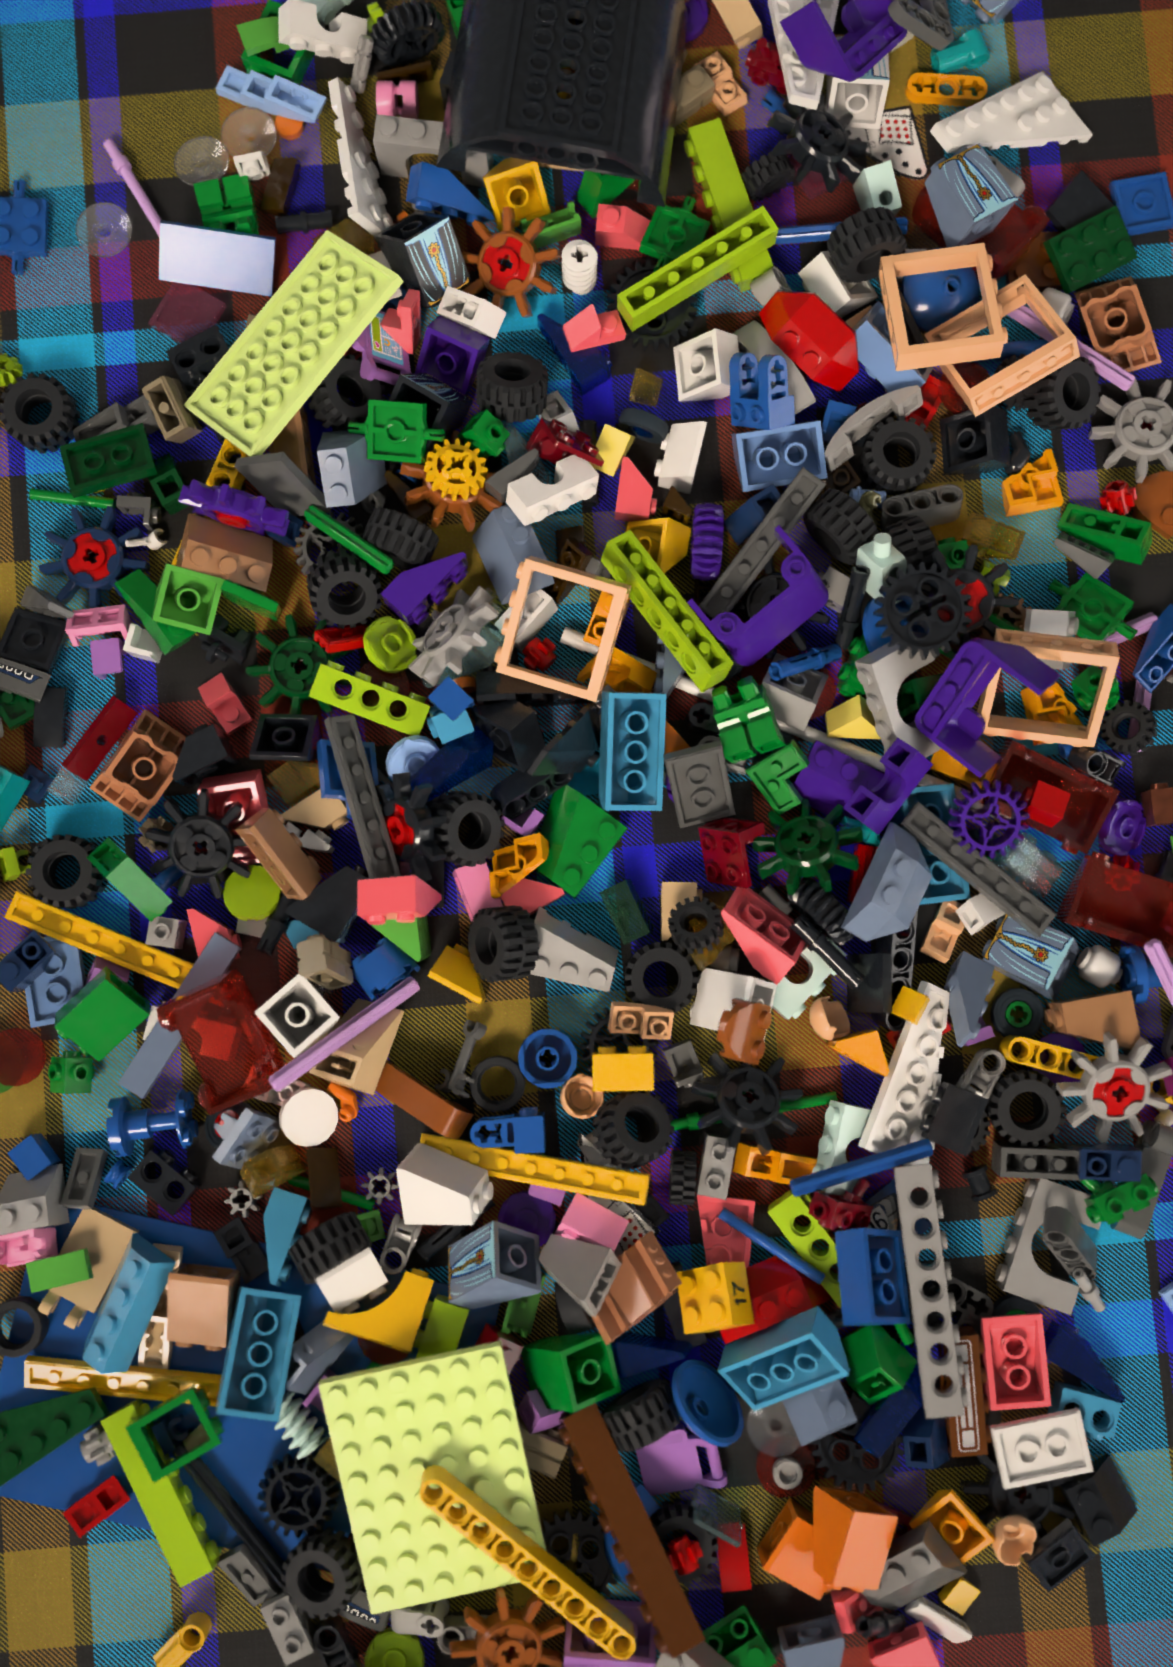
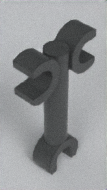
M466 1020L463 1026V1033L466 1037L454 1070L452 1072L448 1069H441L440 1073L444 1074L446 1078L443 1084H435L436 1089L445 1093L453 1091L457 1096L465 1099L469 1098L470 1094L464 1092V1086L468 1082L474 1083L475 1079L465 1075V1071L476 1041L480 1040L486 1033V1025Z

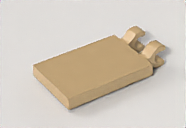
M93 1207V1210L82 1209L58 1255L88 1248L94 1278L48 1289L49 1292L40 1303L37 1311L47 1316L50 1312L54 1313L61 1297L75 1303V1306L65 1319L64 1325L73 1330L76 1326L79 1327L87 1311L92 1313L98 1311L132 1234H138L139 1230Z

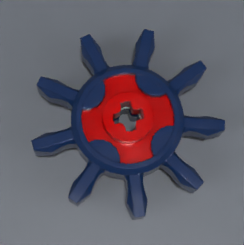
M107 506L99 527H88L85 516L76 507L71 509L72 520L76 525L77 531L68 539L61 537L56 532L46 530L44 536L52 544L63 549L61 560L39 565V571L44 575H55L65 572L69 581L56 596L63 604L66 605L80 588L89 591V608L102 607V591L113 587L118 595L125 599L115 586V582L122 579L127 570L136 571L140 569L142 572L150 571L151 566L146 561L130 559L126 551L125 541L143 538V532L138 527H135L118 538L112 533L118 513L114 508Z

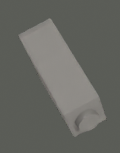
M554 1234L550 1235L538 1258L548 1274L593 1317L597 1316L622 1265L611 1248Z

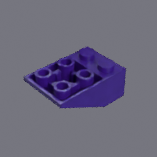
M460 552L401 572L381 593L386 606L401 620L406 622L410 628L415 623L420 625L429 615L427 610L434 603L439 605L449 594L447 589L454 582L459 584L467 576V556L464 552Z

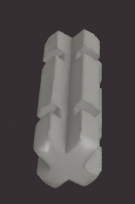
M359 36L350 83L353 91L357 93H363L365 90L374 39L371 36Z

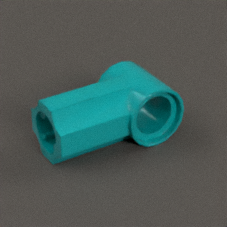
M973 29L964 33L957 41L950 43L942 51L933 49L930 54L931 66L934 73L945 74L965 66L968 69H975L985 64L990 59V53L981 31Z

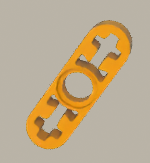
M918 72L910 76L905 88V95L913 103L970 107L984 100L988 87L986 81L978 76ZM916 84H920L921 89H923L922 92H917ZM931 84H934L935 86L933 88V92L930 93L932 89L930 88ZM943 84L950 85L953 88V94L943 95L939 91V86ZM960 86H962V89H961L962 94H961V95H958V92H959V90H960ZM970 88H975V92L978 93L977 96L972 95Z

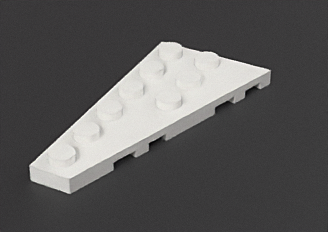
M767 0L788 101L790 104L817 110L825 74L807 69L802 65L780 24L782 19L813 0ZM816 0L833 31L839 0Z
M1043 71L935 123L930 130L946 153H956L963 147L969 149L979 143L982 147L988 146L990 150L999 149L1001 145H1009L1010 148L1045 146L1047 142L1058 141L1059 144H1068L1070 140L1077 139L1079 143H1084L1093 136L1072 109L1067 99L1060 94L1051 79Z
M337 77L329 81L328 85L331 105L339 118L334 121L335 129L342 137L337 140L342 175L349 184L348 187L344 188L345 197L348 200L350 199L352 207L347 209L348 217L375 236L394 225L391 216L386 212L384 204L387 203V199L383 190L378 185L379 172L371 161L369 153L372 152V149L362 131L364 122L354 104L357 101L356 95L350 85L346 86Z
M921 981L917 992L928 996L930 1001L917 1026L905 1021L888 1066L889 1073L887 1077L884 1076L858 1145L876 1154L925 1139L921 1136L920 1124L926 1113L930 1114L934 1103L931 1102V1097L937 1085L941 1086L942 1074L938 1073L939 1059L944 1056V1047H941L942 1031L947 1026L950 992L929 982ZM930 1141L934 1150L935 1143ZM930 1157L904 1164V1166L929 1164Z

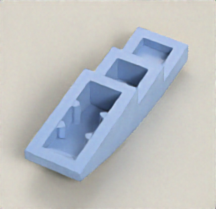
M228 65L216 86L217 95L269 114L309 123H316L327 101L326 96L278 75L271 79L253 70L247 74Z

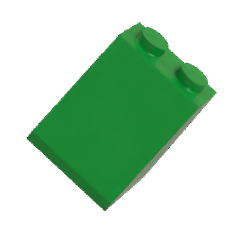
M599 1332L543 1337L523 1346L521 1353L530 1391L537 1389L543 1402L549 1409L574 1413L621 1392L611 1343L606 1346Z

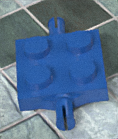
M16 179L13 181L14 196L0 197V255L12 258V274L18 275L19 273V275H23L24 259L33 256L47 257L48 202L42 198L25 197L26 182L23 180L18 182Z
M320 739L316 746L321 798L345 801L347 818H351L330 740ZM362 742L374 784L379 785L375 743Z

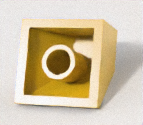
M510 157L502 160L483 176L499 232L503 230V207L514 209L515 227L520 226V219L525 217L528 222L536 217L551 214L537 162Z
M669 517L627 522L626 532L628 530L632 531L664 574L687 556L691 533L690 527Z
M457 943L454 948L447 945L430 970L428 977L478 1004H484L486 996L479 973H476L474 964L471 963L470 952Z

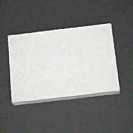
M1078 1408L989 1426L1001 1483L1004 1489L1093 1472L1081 1412Z

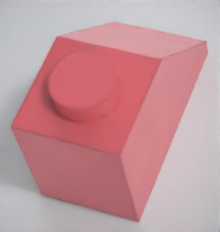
M598 204L595 245L639 250L650 220L626 206Z
M623 457L615 520L628 522L649 520V515L655 516L657 499L652 498L653 488L628 457Z
M523 878L502 894L500 898L505 906H520L531 915L538 911L539 906L544 908L565 896L562 888Z
M187 909L198 958L215 932L235 943L242 950L240 936L238 933L234 934L233 929L198 909ZM239 953L237 954L235 959L240 958Z
M922 1621L905 1627L902 1632H893L887 1637L878 1638L867 1643L870 1660L876 1667H941L937 1652Z

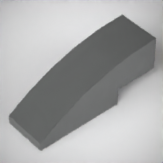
M142 395L125 407L118 402L112 404L73 429V433L77 442L143 423L147 436L160 428L149 406V401Z

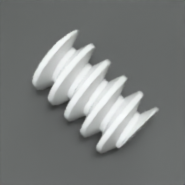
M585 240L570 241L563 248L561 256L563 283L568 289L578 295L589 293L593 290L597 281L598 253L592 244Z

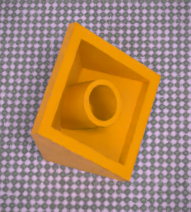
M866 1029L848 1034V1036L827 1041L826 1043L827 1046L872 1072L887 1077L889 1068L878 1030Z
M953 1489L937 1491L909 1522V1525L914 1529L929 1520L962 1564L996 1539Z

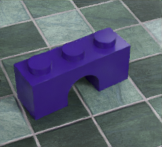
M898 737L880 759V762L885 766V774L881 782L872 789H867L860 785L843 807V809L878 835L933 765L918 750Z

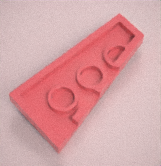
M696 1194L706 1266L722 1262H745V1268L749 1267L752 1240L719 1219L718 1216L723 1208H726L753 1226L755 1200L727 1197L726 1200Z

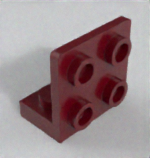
M541 417L525 446L528 452L535 448L539 451V457L554 464L571 455H576L600 467L605 462L599 454L600 450L590 442L591 437L580 430H576L574 433L568 430L565 424L556 419H552L550 422Z
M724 817L698 827L708 882L741 888L751 887L752 883L745 845L754 842V838L765 834L764 823Z

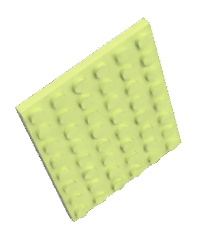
M501 1341L320 1379L318 1385L371 1614L519 1583L520 1581L426 1506L419 1495L424 1470L433 1465L441 1466L547 1551ZM431 1483L428 1485L429 1487L434 1489L441 1487L437 1483ZM456 1502L453 1503L452 1506L460 1508L463 1507L464 1504ZM485 1522L476 1523V1525L481 1527L488 1525ZM501 1541L499 1544L509 1545L511 1542ZM525 1560L523 1563L532 1564L534 1561Z

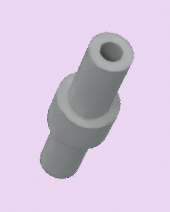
M1075 1269L1072 1275L1080 1286L1079 1292L1082 1297L1090 1302L1096 1312L1104 1311L1106 1306L1099 1296L1100 1290L1095 1282L1089 1280L1083 1269Z

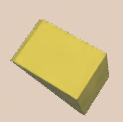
M605 424L596 443V447L600 450L599 454L605 462L602 467L591 462L589 463L593 468L614 477L622 463L623 457L626 456L633 444L635 436Z
M860 694L825 713L826 731L829 738L881 740L875 730L876 723L873 714L868 708L866 700Z

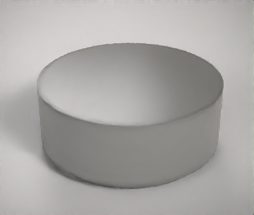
M791 1456L780 1457L774 1462L772 1467L774 1481L780 1488L791 1490L801 1483L803 1471L795 1458Z

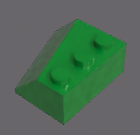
M566 784L553 793L540 831L549 841V855L547 860L535 870L556 886L562 888L573 899H576L626 833L627 827L583 794Z

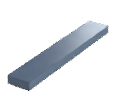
M217 932L213 934L118 1084L141 1099L146 1098L236 958L241 947Z

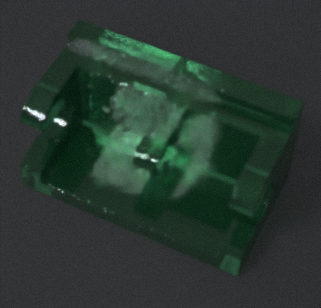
M631 879L624 880L599 892L624 945L655 931Z

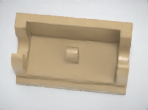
M711 0L739 49L764 37L762 24L748 0Z

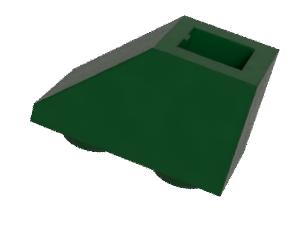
M169 452L154 460L158 474L148 478L162 506L173 515L189 505L178 502L182 486L187 485Z

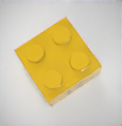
M616 1046L598 1047V1052H592L593 1092L654 1090L653 1053L646 1051L645 1046H628V1052H616Z
M722 1262L676 1272L682 1282L678 1286L685 1334L707 1333L754 1324L745 1262Z

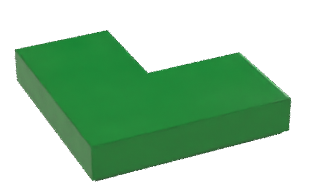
M794 740L786 743V746L780 747L764 756L745 770L773 810L779 815L797 806L803 800L789 780V777L806 768L810 762Z

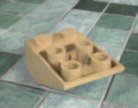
M358 998L329 1034L373 1002ZM394 1008L310 1069L309 1073L327 1081L374 1095L404 1011Z

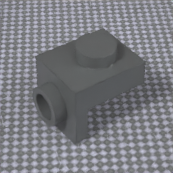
M128 492L127 496L117 495L116 507L123 514L144 515L143 525L149 532H153L157 524H160L161 508L158 507V504L151 497H144L143 494L137 492Z
M690 1038L663 1048L677 1088L684 1086V1088L692 1087L695 1081L700 1082V1079L704 1078L702 1066Z

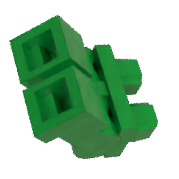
M236 174L222 177L224 190L218 178L193 184L204 227L259 235V222L253 198V188L248 176Z
M752 676L742 678L737 682L739 693L730 695L727 686H720L712 690L713 716L720 731L719 737L724 757L732 764L757 756L756 750L763 754L786 746L763 684L758 685Z

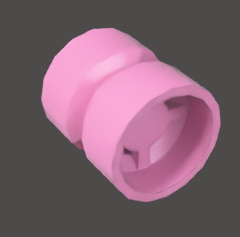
M403 80L398 85H395L393 81H377V114L387 116L400 115V117L418 119L419 99L417 81ZM397 95H403L402 106H398Z

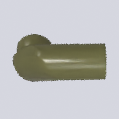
M870 490L862 494L859 504L870 515L877 527L878 521L872 510L878 507L876 503L881 504V495Z

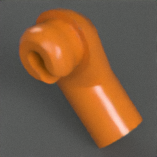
M331 1082L327 1092L340 1100L339 1118L344 1122H350L357 1117L359 1112L356 1093L348 1087Z

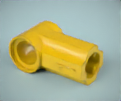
M203 1612L191 1614L186 1622L153 1655L156 1667H180L194 1652L201 1649L212 1629V1622L209 1616ZM190 1629H196L200 1635H194Z

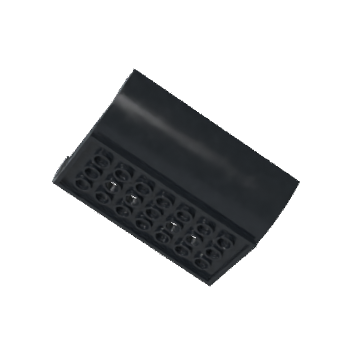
M464 0L436 167L465 172L469 150L636 179L639 180L636 202L665 207L688 23V11L685 1ZM578 19L582 24L573 25L568 20ZM568 67L573 69L575 73L565 74L561 69ZM566 92L571 95V98L562 99L557 94Z

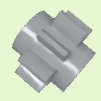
M380 1167L379 1174L376 1176L373 1172L369 1171L367 1174L371 1179L370 1182L362 1184V1187L368 1188L370 1192L366 1199L374 1196L377 1198L378 1205H381L385 1196L392 1201L394 1196L390 1193L391 1190L399 1188V1185L393 1184L392 1181L396 1173L393 1172L390 1175L384 1174V1167ZM375 1179L378 1181L385 1179L387 1181L385 1185L386 1193L382 1190L379 1192L375 1191L374 1188L377 1185Z
M241 1180L239 1181L238 1189L228 1187L231 1196L224 1203L231 1204L233 1207L231 1215L242 1211L243 1218L249 1216L248 1209L260 1210L256 1203L257 1199L262 1198L263 1195L257 1194L254 1191L257 1187L256 1183L246 1187L245 1181ZM243 1194L250 1197V1201L245 1202V1206L244 1203L238 1202V1197H241Z
M101 1424L83 1434L85 1440L80 1443V1450L88 1463L96 1460L97 1465L101 1466L115 1457L114 1449Z

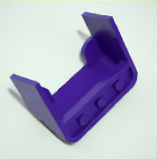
M813 0L780 21L802 65L807 69L847 82H853L862 77L907 35V30L898 25L888 12V5L893 0H848V3L843 6L841 12V20L848 33L839 41H837L816 0Z
M780 525L774 529V535L790 553L781 565V574L790 586L746 623H743L737 615L731 612L720 613L710 621L693 599L687 602L703 624L740 666L749 667L754 665L823 608L828 601L829 592L809 560Z
M973 638L960 648L917 712L915 724L921 733L981 778L1002 757L979 740L985 730V721L972 707L998 670L1002 668L1039 696L1056 683L1061 675L1022 646Z

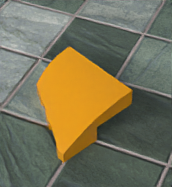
M1052 448L1046 449L1040 458L1032 464L1030 462L1027 463L1018 474L1011 475L1002 482V498L1006 517L1062 506L1064 499L1056 477L1058 468Z
M614 647L603 689L608 684L616 692L649 693L652 690L657 672ZM597 655L578 673L576 680L585 683L586 679L591 678Z
M1057 682L1040 696L1028 687L1020 691L1027 719L1084 726L1074 713L1078 709L1072 702L1066 699L1063 689ZM1032 740L1034 746L1047 744L1042 741Z
M540 832L513 839L514 845L493 851L495 854L492 857L493 871L489 872L490 891L493 899L499 898L547 860L549 841Z

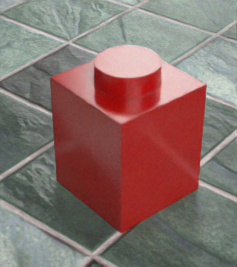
M1038 780L1030 788L1026 787L1023 791L1020 801L1024 800L1027 806L1021 811L1028 812L1030 819L1052 828L1063 819L1071 793Z

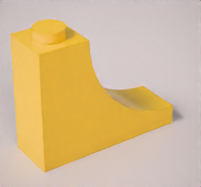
M412 1268L411 1272L405 1271L394 1292L378 1306L354 1314H340L328 1311L323 1326L408 1354L412 1350L434 1280L428 1279L429 1274L427 1272Z

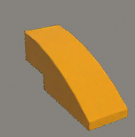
M739 1143L733 1172L743 1176L790 1185L791 1179L811 1174L816 1166L817 1158L772 1149L769 1154L762 1156L756 1145Z

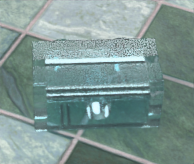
M1023 832L1022 835L1025 837L1023 841L1017 838L1013 840L1017 846L1015 850L1011 849L1008 845L1004 848L1007 853L1005 856H1002L996 850L995 858L991 859V861L1032 895L1044 897L1048 894L1053 886V882L1057 881L1063 870L1055 863L1057 858L1046 850H1040L1036 846L1037 840L1030 834Z

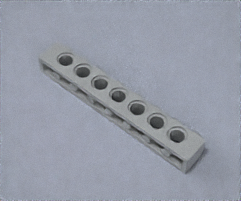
M931 1164L894 1167L924 1413L927 1419L964 1416L963 1407L968 1406L966 1387H960L959 1375H964L962 1356H956L955 1343H960L958 1325L952 1324L951 1312L956 1311L954 1294L948 1293L946 1282L947 1280H952L949 1261L944 1262L942 1249H948L946 1232L940 1231L938 1219L943 1218L941 1200H936L934 1188H939L937 1169L932 1170ZM916 1187H922L927 1192V1199L922 1204H914L911 1200V1191ZM919 1218H927L931 1223V1229L925 1235L917 1234L914 1225ZM923 1249L934 1251L935 1260L931 1265L926 1266L919 1262L918 1256ZM928 1280H935L939 1284V1291L934 1296H926L923 1293V1284ZM933 1311L942 1313L943 1322L939 1327H930L927 1324L929 1313ZM936 1343H943L947 1346V1354L941 1359L931 1356V1348ZM940 1375H947L951 1378V1385L946 1390H939L935 1387V1380Z

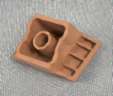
M1132 276L1074 293L1095 351L1128 372L1162 363L1150 321Z
M144 710L89 788L140 822L152 806H155L173 780L172 775L186 737L147 710Z
M652 1230L617 1257L622 1265L597 1316H591L606 1346L628 1329L641 1322L677 1292V1287L682 1283Z

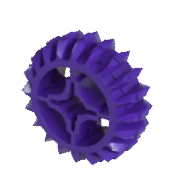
M705 503L697 504L694 508L690 551V574L693 579H699L700 581L716 580L720 574L724 531V510L721 505Z
M983 779L982 788L979 789L978 785L972 782L971 788L973 791L971 793L964 788L960 790L961 794L965 797L963 800L954 797L953 802L959 807L958 809L949 808L948 812L953 816H957V818L948 820V825L956 827L953 829L954 837L961 836L964 838L957 844L961 847L968 843L971 844V847L967 850L968 854L973 853L977 848L980 858L984 856L986 850L990 859L995 858V850H998L1002 856H1005L1007 854L1005 846L1008 845L1011 849L1015 850L1017 846L1013 840L1015 838L1020 841L1024 840L1025 837L1019 833V830L1029 829V825L1021 822V820L1030 817L1028 812L1021 811L1027 806V803L1024 800L1018 801L1021 797L1020 792L1014 791L1011 793L1012 786L1008 783L1001 789V782L995 780L990 788L989 781ZM989 797L980 809L969 810L976 801ZM998 798L1007 801L1011 809V819L999 814ZM990 813L995 819H998L988 821L987 825L982 819L980 820V818L989 817ZM965 819L979 825V840L968 834ZM1007 829L1000 837L988 841L996 830Z

